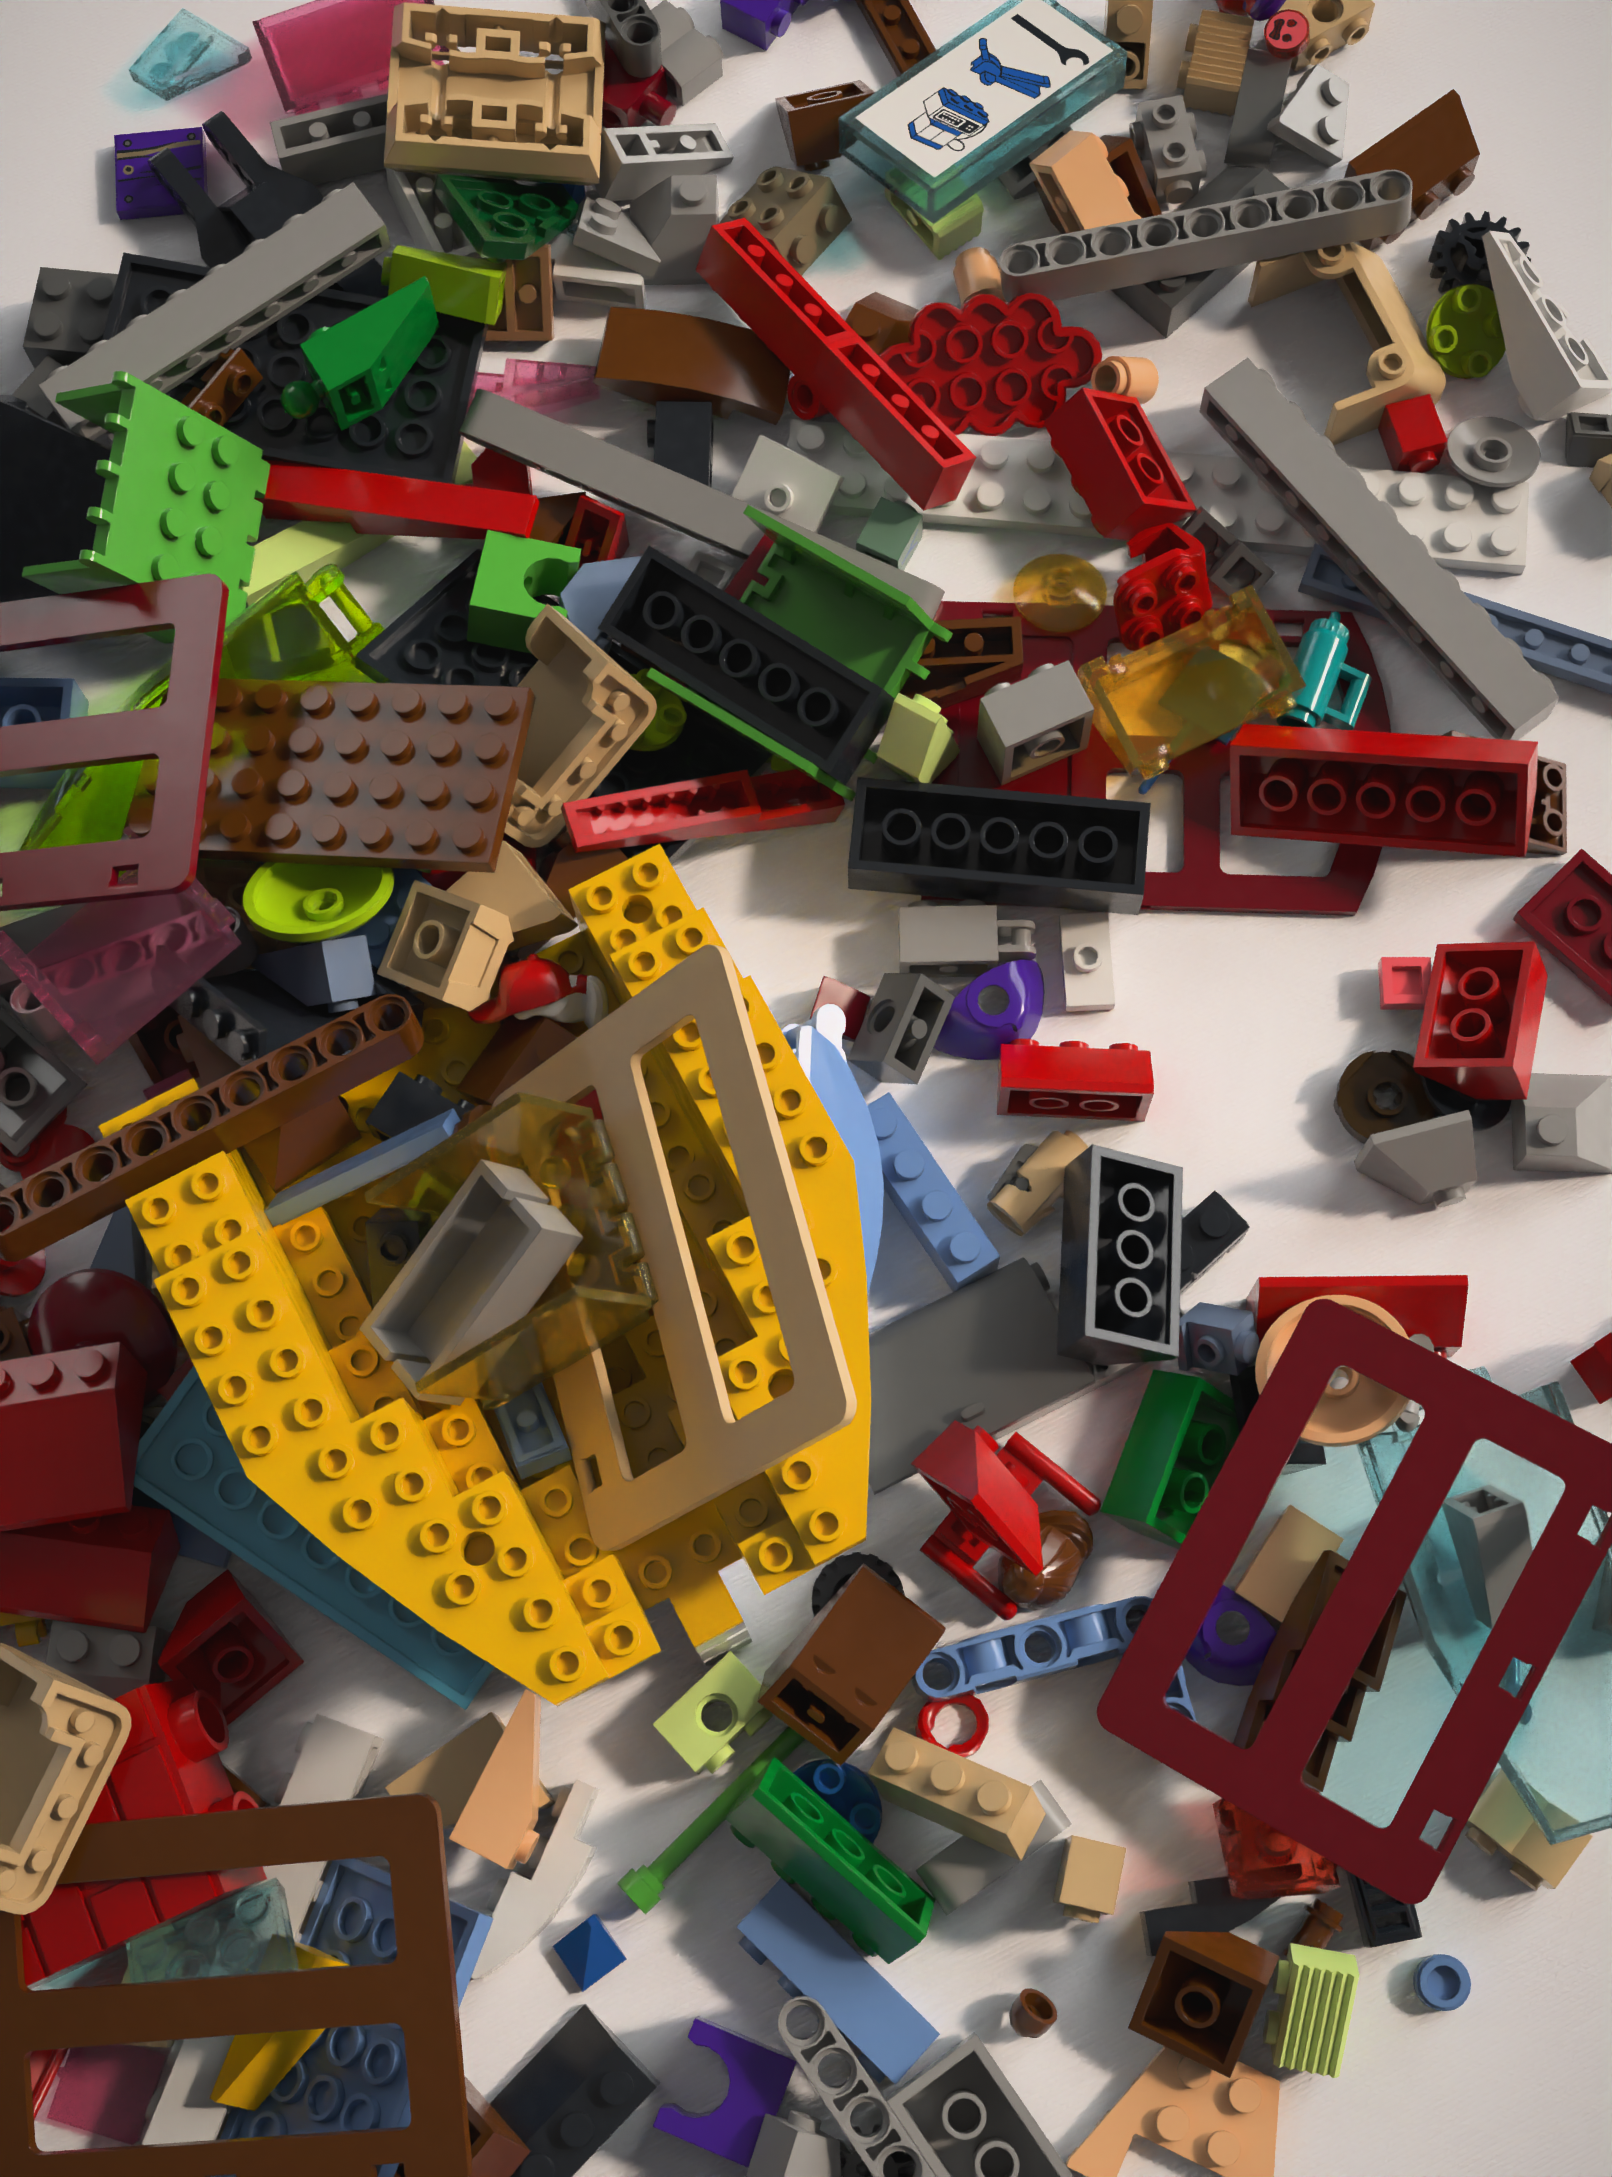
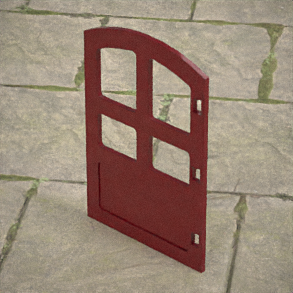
M941 601L933 621L983 618V616H1021L1023 668L1021 679L1010 683V685L1028 678V675L1033 670L1042 665L1051 663L1056 666L1069 660L1094 707V714L1087 749L1001 786L977 739L980 698L984 697L985 693L943 708L939 714L948 720L946 725L953 730L952 736L960 751L956 758L931 784L1106 799V777L1109 774H1149L1176 740L1112 737L1107 732V647L1112 643H1122L1119 638L1114 605ZM1210 608L1205 611V619L1197 629L1191 632L1181 631L1163 640L1161 644H1175L1181 647L1183 651L1184 672L1204 645L1219 654L1220 648L1223 646L1298 648L1303 635L1309 631L1311 623L1319 618L1329 619L1330 614L1334 611ZM1337 611L1341 615L1340 623L1349 630L1350 635L1347 643L1348 653L1344 664L1362 671L1372 678L1353 730L1391 733L1383 685L1370 647L1353 613ZM1275 624H1303L1302 636L1275 635ZM1338 677L1336 683L1343 703L1350 682ZM1183 721V729H1184V728L1186 727L1187 723ZM1195 729L1161 773L1177 775L1183 782V868L1179 872H1145L1144 896L1140 911L1167 910L1355 916L1374 876L1383 846L1339 843L1330 871L1323 877L1227 874L1222 871L1220 867V779L1224 776H1230V744L1232 741L1230 740L1224 745L1200 730ZM921 895V901H932L936 904H958L966 900ZM983 901L986 905L1043 907Z

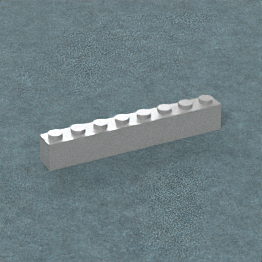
M354 182L343 189H335L329 192L320 204L308 212L289 218L280 230L266 239L253 241L241 255L227 264H219L210 269L201 281L188 289L174 292L168 297L165 304L148 315L137 316L131 320L122 332L109 340L95 343L89 348L87 354L69 366H61L52 371L47 380L39 384V387L52 409L68 430L94 440L107 432V430L55 402L57 393L112 383L115 371L127 372L164 394L216 361L217 355L220 352L226 354L230 348L234 349L390 248L386 225Z

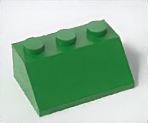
M1153 1369L1100 1512L1131 1531L1180 1549L1239 1436L1234 1400L1200 1377Z

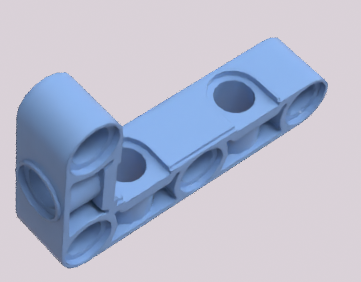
M1135 1596L1104 1605H1091L962 1640L957 1644L931 1650L913 1675L912 1685L916 1693L924 1700L942 1702L968 1694L976 1695L1117 1657L1120 1663L1134 1636L1126 1625L1127 1612L1138 1609L1146 1613L1153 1599L1146 1596ZM1040 1636L1048 1641L1051 1647L1049 1661L1037 1663L1027 1656L1024 1645L1028 1637ZM932 1662H938L946 1666L951 1674L949 1687L943 1690L930 1688L923 1679L924 1667ZM1181 1664L1166 1693V1702L1171 1708L1196 1722Z

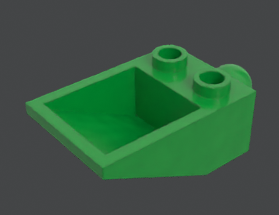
M424 276L331 328L322 327L314 331L307 341L301 343L300 347L312 382L293 381L283 389L281 404L284 411L295 419H307L315 414L319 407V401L322 399L340 430L343 431L381 410L439 328L432 291L427 278Z

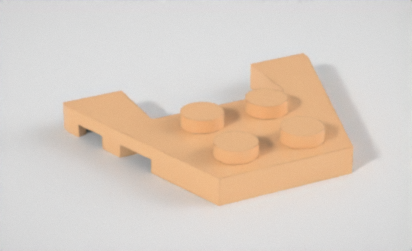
M1164 2046L1132 2082L1131 2087L1111 2110H1108L1095 2125L1096 2127L1079 2147H1076L1068 2156L1065 2165L1087 2177H1117L1133 2136L1137 2134L1223 2177H1274L1280 2081L1240 2061H1237L1231 2077L1228 2078Z

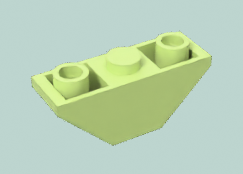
M898 693L893 702L876 755L885 768L911 782L932 783L956 758L960 749L952 736L953 730L946 725L948 720L939 714L941 707L919 694H915L912 700Z

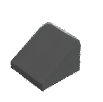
M1567 413L1566 463L1568 466L1594 468L1599 459L1612 453V415Z

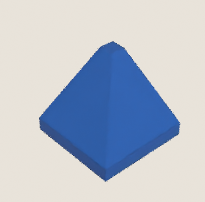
M593 1914L552 1946L582 1992L627 1960L598 1914Z

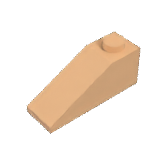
M525 1689L449 1837L450 1840L510 1870L514 1869L517 1861L526 1864L540 1836L533 1829L538 1821L541 1697Z

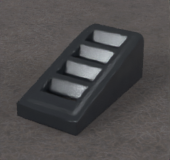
M1346 1870L1364 1947L1372 1948L1423 1937L1414 1904H1405L1396 1900L1370 1906L1367 1895L1383 1891L1369 1883L1364 1884L1362 1879ZM1399 1912L1401 1923L1380 1928L1376 1927L1374 1917Z

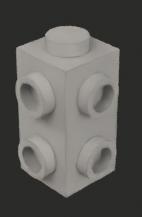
M1182 95L1139 102L1136 121L1129 125V135L1135 149L1140 151L1142 166L1158 204H1179L1192 199L1198 193L1201 178H1205L1207 175L1205 154L1203 150L1197 151L1194 142L1197 136V128L1193 112H1186Z

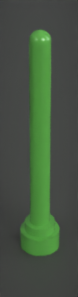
M788 1726L648 1867L643 1864L637 1871L631 1868L617 1882V1885L646 1915L661 1900L658 1895L665 1889L662 1883L726 1820L725 1817L733 1802L769 1761L775 1757L782 1763L805 1738Z

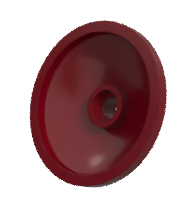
M98 1268L83 1269L69 1273L58 1279L41 1294L30 1316L28 1341L33 1356L121 1342L147 1371L143 1407L151 1403L160 1394L157 1390L166 1385L174 1372L177 1360V1339L167 1311L148 1288L123 1273Z

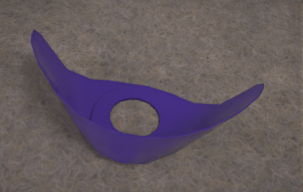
M1020 959L997 966L978 976L954 998L933 1048L954 1057L971 1060L999 1059L1001 1044H1010V1041L1014 1039H1031L1037 1031L1043 1014L1045 989L1043 973L1039 964L1035 960ZM998 986L1007 992L1009 1005L1003 1013L989 1015L980 1009L978 996L984 988ZM1012 1024L1016 1026L1017 1031L1013 1030Z
M1223 1585L1185 1659L1199 1673L1217 1683L1234 1686H1252L1277 1633L1256 1607L1237 1595L1235 1591ZM1225 1612H1239L1248 1620L1250 1627L1249 1635L1241 1644H1226L1217 1635V1620ZM1211 1653V1656L1205 1659V1655Z

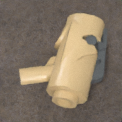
M1066 1130L1064 1134L1059 1131H1052L1039 1147L1024 1144L988 1194L987 1199L989 1202L987 1203V1209L1006 1228L1022 1237L1036 1223L1055 1211L1052 1205L1059 1198H1063L1065 1166L1088 1148L1087 1144L1078 1135L1069 1130Z

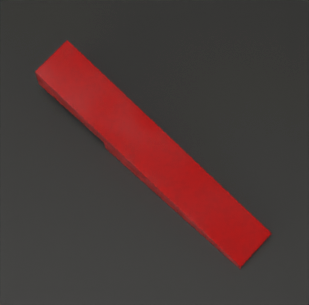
M264 460L271 465L265 497H254V499L263 503L262 514L266 519L346 522L351 524L357 534L485 540L487 530L529 538L540 504L537 496L272 460Z
M797 769L750 777L747 770L565 802L561 806V811L574 851L577 853L836 822L846 804L841 795Z

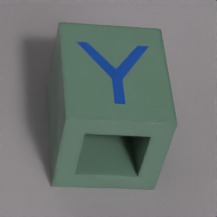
M881 497L856 541V550L904 571L922 539L923 515L919 514L914 507L905 502H892Z

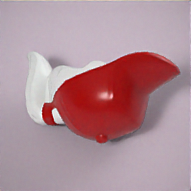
M530 954L527 959L505 965L499 975L497 995L475 1009L467 1011V1014L473 1022L478 1024L495 1023L514 1014L520 1020L529 1019L533 1016H544L564 1023L584 1021L588 1029H590L608 1016V995L603 982L598 977L584 974L570 975L557 962L540 958L537 954Z

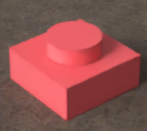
M1381 957L1378 962L1380 1010H1424L1431 977V957Z

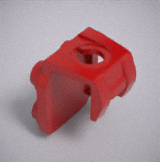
M1165 523L1140 531L1126 545L1128 556L1132 559L1142 555L1143 564L1119 577L1117 580L1118 587L1113 595V605L1119 638L1123 646L1130 651L1151 652L1157 649L1163 640L1181 631L1191 632L1197 629L1205 619V611L1212 608L1213 602L1206 571L1205 548L1197 538L1172 523Z

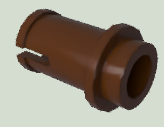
M1315 1898L1311 1907L1305 1904L1303 1909L1308 1912L1290 1943L1325 1949L1335 1931L1342 1932L1343 1927L1339 1924L1344 1915L1318 1898ZM1289 1944L1287 1948H1284L1282 1954H1284L1285 1956H1287Z

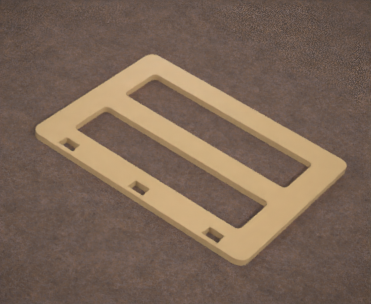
M711 944L699 948L509 1087L495 1099L491 1109V1122L502 1165L519 1169L516 1153L521 1151L526 1174L550 1199L547 1205L556 1206L568 1219L547 1135V1126L552 1119L596 1089L686 1436L685 1449L634 1479L575 1249L535 1305L594 1544L603 1551H615L628 1546L846 1427L853 1420L857 1409L856 1394L732 957L726 948ZM693 1019H696L794 1375V1385L790 1391L735 1421L640 1066L641 1059L645 1053ZM555 1301L558 1302L563 1326L559 1329L552 1305ZM592 1459L597 1460L602 1485L598 1488L590 1461Z

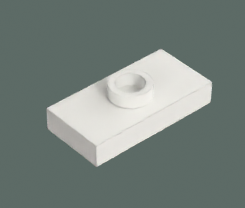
M1108 912L1060 914L1059 931L1065 1012L1113 1010L1115 1008V992Z

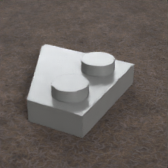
M586 197L579 215L572 244L654 279L661 260L629 215L621 212V208L610 200L604 198L593 200Z

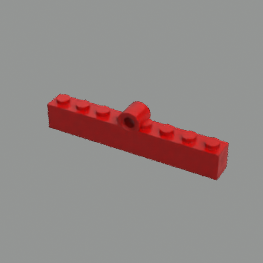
M746 218L712 225L695 270L711 286L712 290L766 344L767 348L794 374L789 381L787 389L788 401L793 412L803 420H810L831 413L923 511L956 500L977 457Z

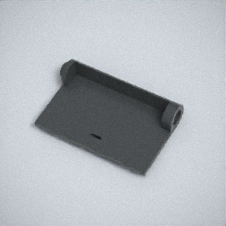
M1022 1257L869 1334L871 1422L868 1484L874 1495L917 1474L918 1472L910 1463L955 1420L972 1430L979 1425L992 1436L1095 1383V1378L1085 1361L1057 1355L1058 1313L1045 1292L1050 1289V1285L1038 1262L1030 1265Z

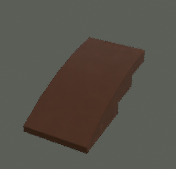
M610 307L593 383L656 406V401L712 402L713 415L728 420L732 411L735 410L777 425L783 415L790 370L767 348L766 344L752 329L704 317L660 310Z
M1324 1550L1296 1595L1267 1652L1248 1697L1233 1741L1235 1745L1241 1748L1248 1749L1255 1742L1349 1562L1348 1559L1334 1551ZM1398 1589L1302 1773L1304 1783L1317 1792H1323L1337 1742L1352 1741L1365 1692H1380L1407 1593Z

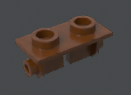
M240 347L236 350L230 348L226 354L220 352L217 355V360L201 377L200 380L206 386L202 390L194 386L180 403L223 426L263 377Z

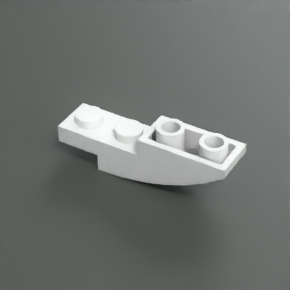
M578 1779L575 1780L572 1789L564 1786L558 1795L551 1816L558 1818V1821L550 1839L541 1836L531 1856L529 1866L536 1869L532 1879L518 1872H511L508 1880L499 1878L487 1903V1909L494 1911L491 1916L494 1919L471 1978L475 1980L482 1979L509 1962L551 1923L567 1903L583 1878L597 1850L596 1847L580 1841L579 1837L600 1789Z

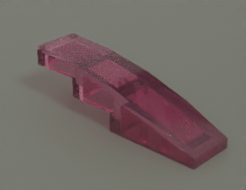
M506 358L504 374L478 372L474 395L477 388L487 390L540 414H548L600 399L601 387L593 383L596 366Z

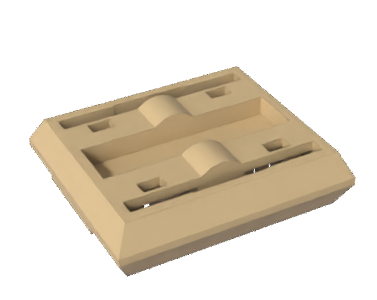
M405 2L394 6L384 167L397 172L447 174L586 186L598 184L600 177L606 23L594 17ZM437 45L446 46L449 52L432 51V49ZM458 47H476V52H461ZM520 51L539 53L537 57L520 56ZM553 54L559 55L563 58V61L545 60V58ZM432 60H445L449 61V63H447L446 65H437ZM545 68L560 69L563 71H561L558 74H551L548 72V70H545Z

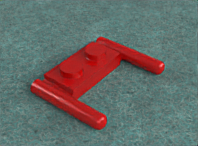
M1018 1432L1011 1436L996 1455L1004 1465L1010 1462L1016 1466L1029 1480L1030 1485L1025 1490L1030 1496L1033 1495L1044 1480L1086 1515L1093 1516L1101 1509V1500ZM950 1511L919 1551L1005 1621L1011 1620L1017 1613V1604L973 1568L990 1547L974 1537L955 1514Z

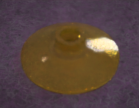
M1049 554L1030 561L1019 571L1013 587V599L1019 613L1031 624L1055 632L1074 631L1092 623L1103 611L1107 597V587L1101 573L1086 560L1068 554Z

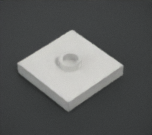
M759 435L732 493V497L818 533L844 477L763 435Z

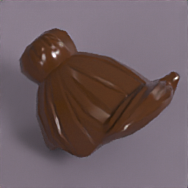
M1052 1510L1039 1513L1043 1570L1037 1576H1034L1000 1554L997 1566V1585L999 1590L1014 1601L1019 1609L1036 1611L1050 1607L1064 1599L1066 1594H1069L1083 1563L1093 1551V1533L1089 1523L1075 1511Z

